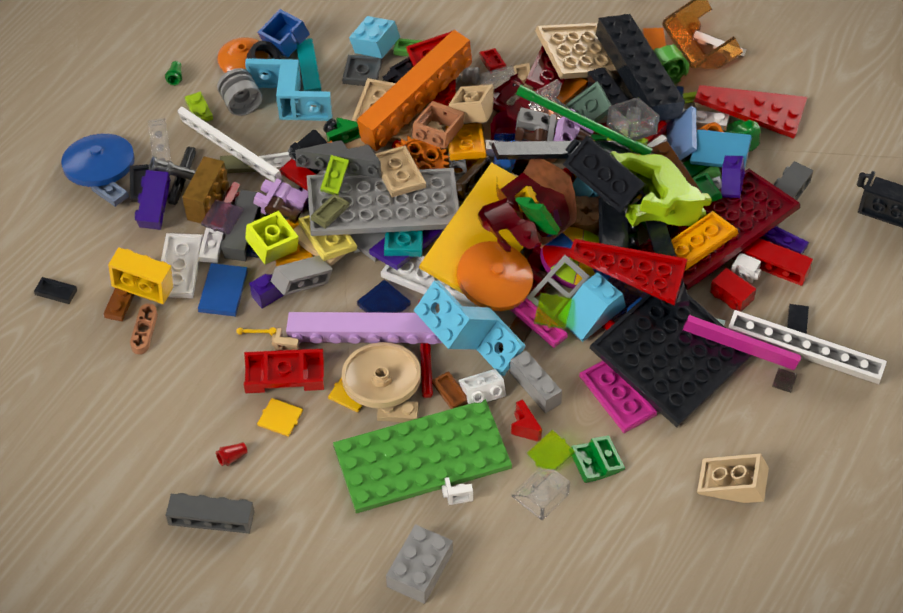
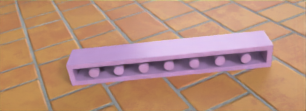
M289 312L287 336L298 339L299 343H442L416 313Z

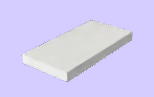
M166 233L161 261L168 263L172 267L173 289L168 297L193 298L200 263L198 256L203 235Z

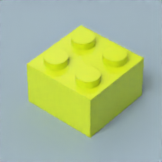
M279 211L246 225L245 239L265 265L297 251L299 236Z

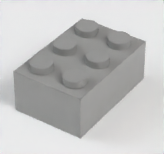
M415 524L386 575L387 587L425 604L453 554V540Z

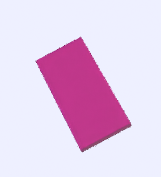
M604 361L580 372L579 377L623 433L657 416L655 408Z

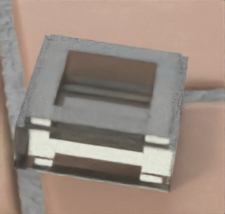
M778 368L772 387L791 393L797 374Z

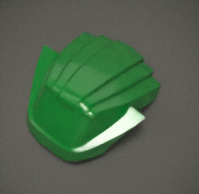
M740 119L729 123L726 131H724L727 133L751 135L752 140L749 152L760 145L761 130L756 121L747 120L743 122Z

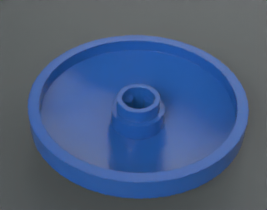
M94 134L81 138L71 144L64 152L61 164L65 176L71 182L86 187H98L108 185L123 178L130 171V166L134 165L135 156L131 144L126 139L114 134Z

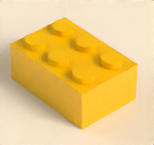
M118 247L108 264L112 287L163 305L173 289L172 267L164 261H157L147 255H140L129 249Z

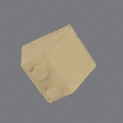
M490 84L460 87L448 106L465 112L463 124L487 122L493 112L494 86Z

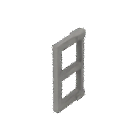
M564 255L528 295L527 299L553 320L572 299L582 284L591 277ZM564 262L583 278L570 293L551 278ZM547 282L566 297L553 312L534 297Z

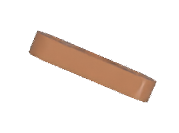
M150 303L142 305L138 312L130 340L131 349L135 354H144L149 349L158 317L156 307ZM142 326L149 327L145 332L139 331V328ZM140 338H142V343H143V344H140V346H136V345H139V343H140Z

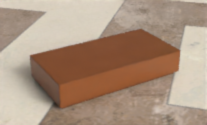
M449 371L432 379L433 386L450 409L468 404L467 395Z

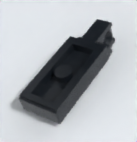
M408 57L390 67L387 74L382 77L383 81L397 83L413 68L410 58Z

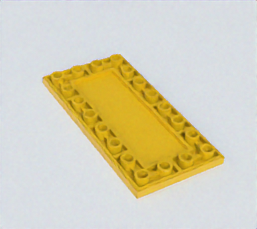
M491 162L422 260L419 268L463 294L458 285L456 275L460 258L468 248L475 244L486 241L497 242L496 236L482 227L478 219V213L484 205L499 201L496 192L497 184L499 189L514 180L516 176ZM508 229L499 230V234L510 246L519 252L522 251L524 247L518 243Z

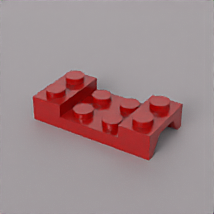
M323 349L244 352L245 394L265 393V388L304 387V391L324 390Z

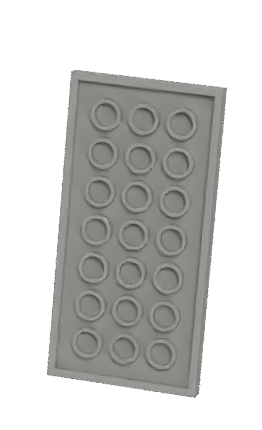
M454 168L419 170L426 182V188L396 197H391L382 178L345 173L338 196L348 201L349 207L326 229L311 220V215L332 196V194L320 191L325 174L307 175L311 236L445 229L459 209Z

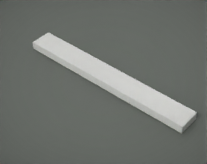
M184 107L178 109V114L183 123L271 181L275 182L276 179L284 182L280 170Z

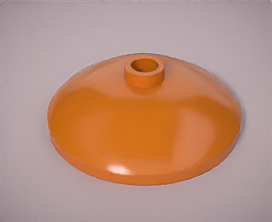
M241 37L227 42L218 52L219 67L225 73L237 68L246 69L245 61L251 47L259 40ZM256 51V59H269V54L265 51Z

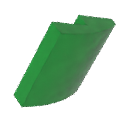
M517 197L515 199L527 218L535 223L536 229L547 234L558 235L560 228L544 204H536L530 197Z
M609 435L591 438L589 443L572 445L569 449L584 483L610 477L625 469Z

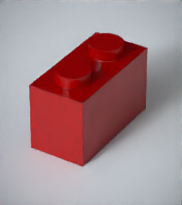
M725 268L712 280L710 293L715 298L726 303L731 309L742 312L754 300L756 288L728 268Z

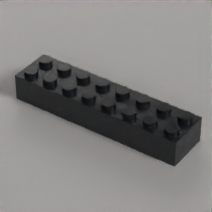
M631 14L599 18L596 36L647 122L681 118L685 101Z

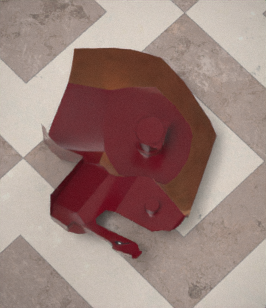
M530 159L522 174L501 189H499L498 184L496 185L499 201L484 205L479 211L478 219L482 227L496 236L498 244L506 252H511V246L499 234V230L508 229L518 243L528 249L537 246L542 248L558 236L536 229L535 223L531 222L525 213L520 211L515 195L526 186L532 187L536 193L535 197L539 201L538 204H544L553 218V211L558 210L562 224L559 227L558 235L576 222V200L571 177L556 165L543 159Z

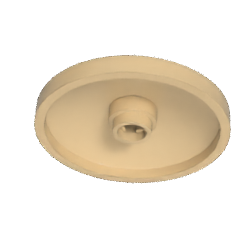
M379 342L363 346L347 358L342 368V383L348 396L355 402L371 408H388L405 402L417 391L421 381V368L416 356L407 348L394 343Z

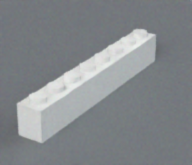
M737 310L734 311L728 327L732 331L799 354L803 359L876 384L880 383L887 363L885 360Z

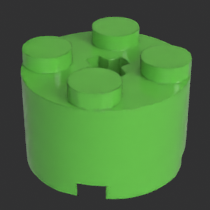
M667 45L653 50L674 85L681 81L680 78L683 75L686 76L688 74L689 62L676 45Z

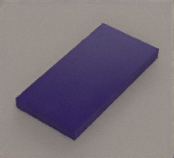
M444 229L423 230L422 250L438 239ZM385 238L369 249L371 256L396 270L413 258L409 256H384Z

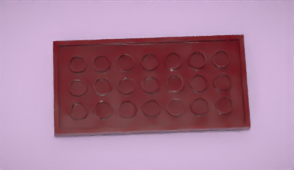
M751 169L745 170L740 198L722 197L711 202L708 206H703L706 215L714 211L737 228L738 234L685 271L683 276L685 288L688 290L795 213L801 208L800 202ZM671 224L667 226L671 239L690 227ZM650 239L638 247V250L654 253Z

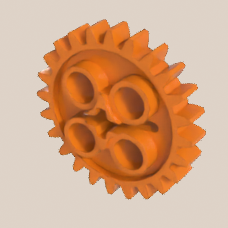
M407 136V141L401 139V145L396 144L395 148L406 145L419 170L449 168V162H447L449 156L446 155V149L442 150V148L415 138L411 139L410 136ZM411 150H417L418 152L412 153ZM428 156H434L435 158L429 159Z

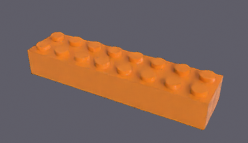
M456 30L448 34L357 119L361 141L377 152L393 136L397 135L403 126L409 124L412 118L417 113H420L429 102L433 101L439 92L445 90L453 79L458 78L460 73L471 65L470 40Z

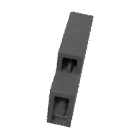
M342 140L295 150L297 167L326 170L330 156L333 155L349 160L346 170L348 174L381 178V161L369 145L347 149Z

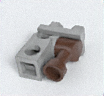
M521 107L517 116L514 141H522L523 139L528 141H553L558 122L556 115H549ZM524 129L534 131V133L524 132Z

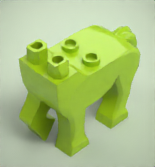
M611 151L610 154L647 184L643 189L646 196L642 199L641 204L628 206L625 216L632 227L637 226L640 222L652 220L676 226H692L706 216L703 206L711 204V197L708 193L701 194L698 188L691 186L670 159L658 154H619L616 151Z

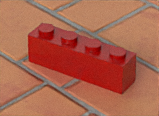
M760 238L741 251V253L761 261L760 269L800 286H803L813 262V258ZM740 252L737 255H735L732 259L736 260Z

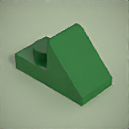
M336 118L337 129L326 133L327 142L342 140L346 144L361 138L358 123L343 118Z

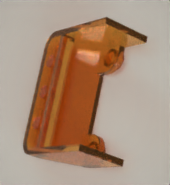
M691 0L667 16L662 22L664 30L685 56L691 68L718 69L743 53L734 36L708 54L704 53L693 37L695 31H700L701 29L699 18L712 10L708 0Z

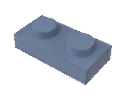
M114 182L104 186L91 187L94 193L114 207L129 197L128 192Z

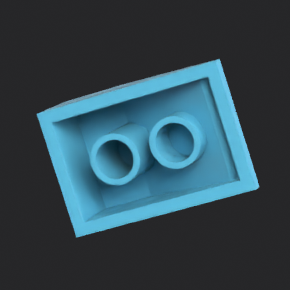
M597 272L582 284L557 319L583 342L626 307L623 293Z

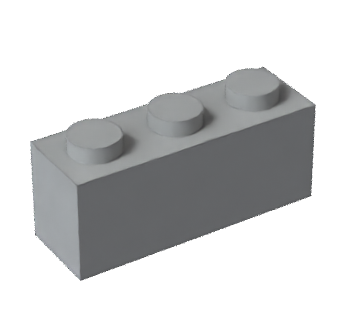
M318 255L276 266L271 282L283 295H288L327 284L333 269Z
M527 351L510 360L511 375L545 413L561 404L562 390Z

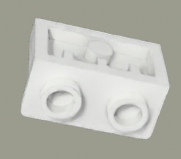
M496 369L459 380L460 387L467 395L468 404L474 402L481 403L485 399L488 402L506 396L504 379Z

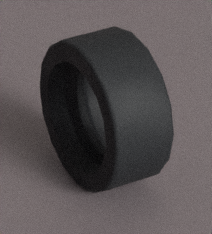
M268 41L256 42L247 54V59H256L255 53L260 50L268 53L272 59H281L279 49Z

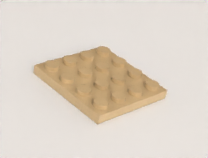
M598 23L543 25L536 27L535 32L560 79L588 77V71L605 67L619 75L596 36Z

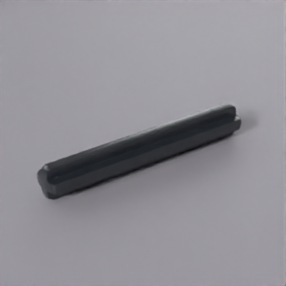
M188 146L180 164L181 167L191 168L196 154L194 147ZM175 177L167 199L170 205H177L186 179Z

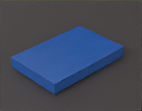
M211 263L199 302L198 312L236 317L248 274V267Z

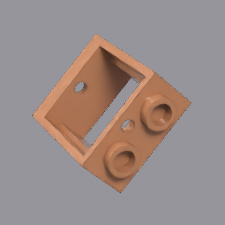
M432 101L414 121L412 138L445 149L462 129L465 112ZM431 121H435L449 126V128L443 132L427 125Z

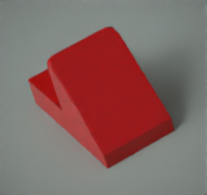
M522 399L516 402L514 415L517 421L511 424V434L534 441H541L542 428L525 401Z

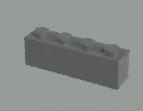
M794 161L790 167L787 166L785 168L783 176L777 178L774 185L795 200H798L810 184L814 170Z
M241 190L239 197L235 199V210L231 211L230 225L226 226L225 240L222 239L220 246L225 259L245 262L247 260L251 246L245 239L246 225L259 220L261 216V207L253 203L257 192Z
M171 493L166 511L167 522L171 526L250 534L254 517L253 502L248 500H230L225 497L211 498L205 495L191 496L185 493Z

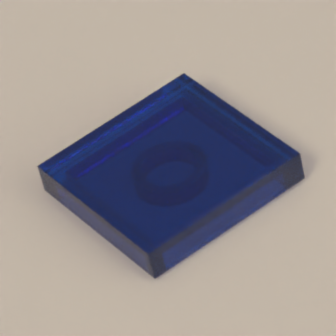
M384 279L357 300V305L366 313H401L411 305V301Z

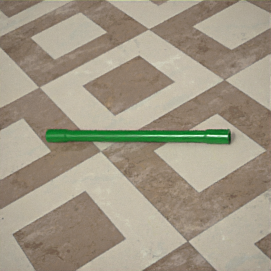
M520 85L516 95L537 103L632 149L640 155L651 154L653 148L634 141L547 99L523 85Z

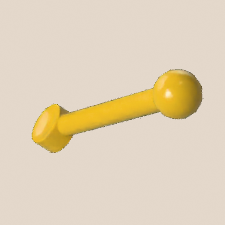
M239 327L236 332L239 335L243 333H269L273 336V334L276 335L277 330L274 327H271L269 330L243 329Z

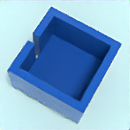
M281 9L257 32L262 41L274 44L279 49L281 55L286 58L298 48L297 44L300 45L310 35L302 20Z

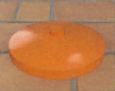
M495 241L481 242L471 246L464 252L457 266L456 275L461 291L472 303L479 307H489L493 311L513 309L525 301L532 288L533 273L527 259L512 246L511 252H506Z

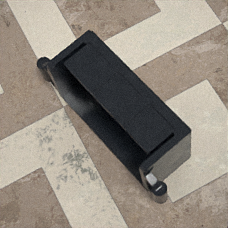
M587 135L583 141L575 138L565 149L569 157L563 165L619 213H624L639 194L643 196L636 204H641L642 199L645 197L643 189L647 186L645 182L634 175L590 136Z
M872 171L871 174L861 172L858 177L857 186L862 187L864 191L857 213L903 228V185L879 177L874 179L875 171Z

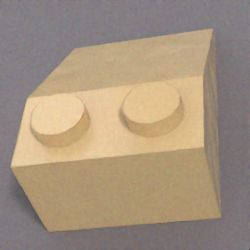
M761 453L703 458L697 493L699 495L741 503L764 502L769 467Z

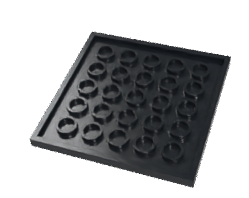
M647 294L595 340L589 349L677 428L752 355L684 331L683 327L689 315L726 328L691 296L688 295L689 306L670 308L667 302Z

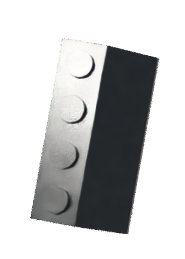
M605 67L588 71V88L596 82L600 83L614 108L608 114L613 124L645 118L619 75Z
M602 197L598 198L599 243L638 250L637 232L639 228L638 225L632 227L626 218L627 209L624 213H619Z

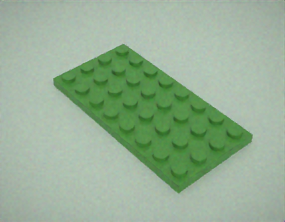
M486 399L481 403L474 402L333 442V447L356 514L440 490L445 485V478L448 477L451 486L512 469V463Z

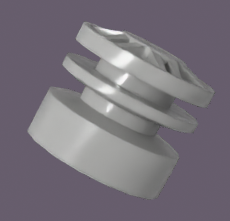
M232 69L222 75L218 81V92L229 112L233 115H247L256 110L261 104L262 93L246 69Z

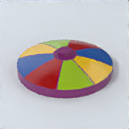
M569 227L541 248V262L547 273L566 255L586 274H589L590 277L597 272L607 281L611 277L570 258V250L574 239L599 243V237L589 231ZM565 262L552 276L555 281L570 289H574L583 279Z

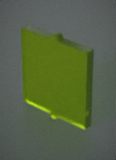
M541 293L534 324L548 326V328L566 329L572 299L560 297L558 294Z
M552 429L527 452V455L535 462L537 467H540L550 476L575 451L566 443L565 438H561Z

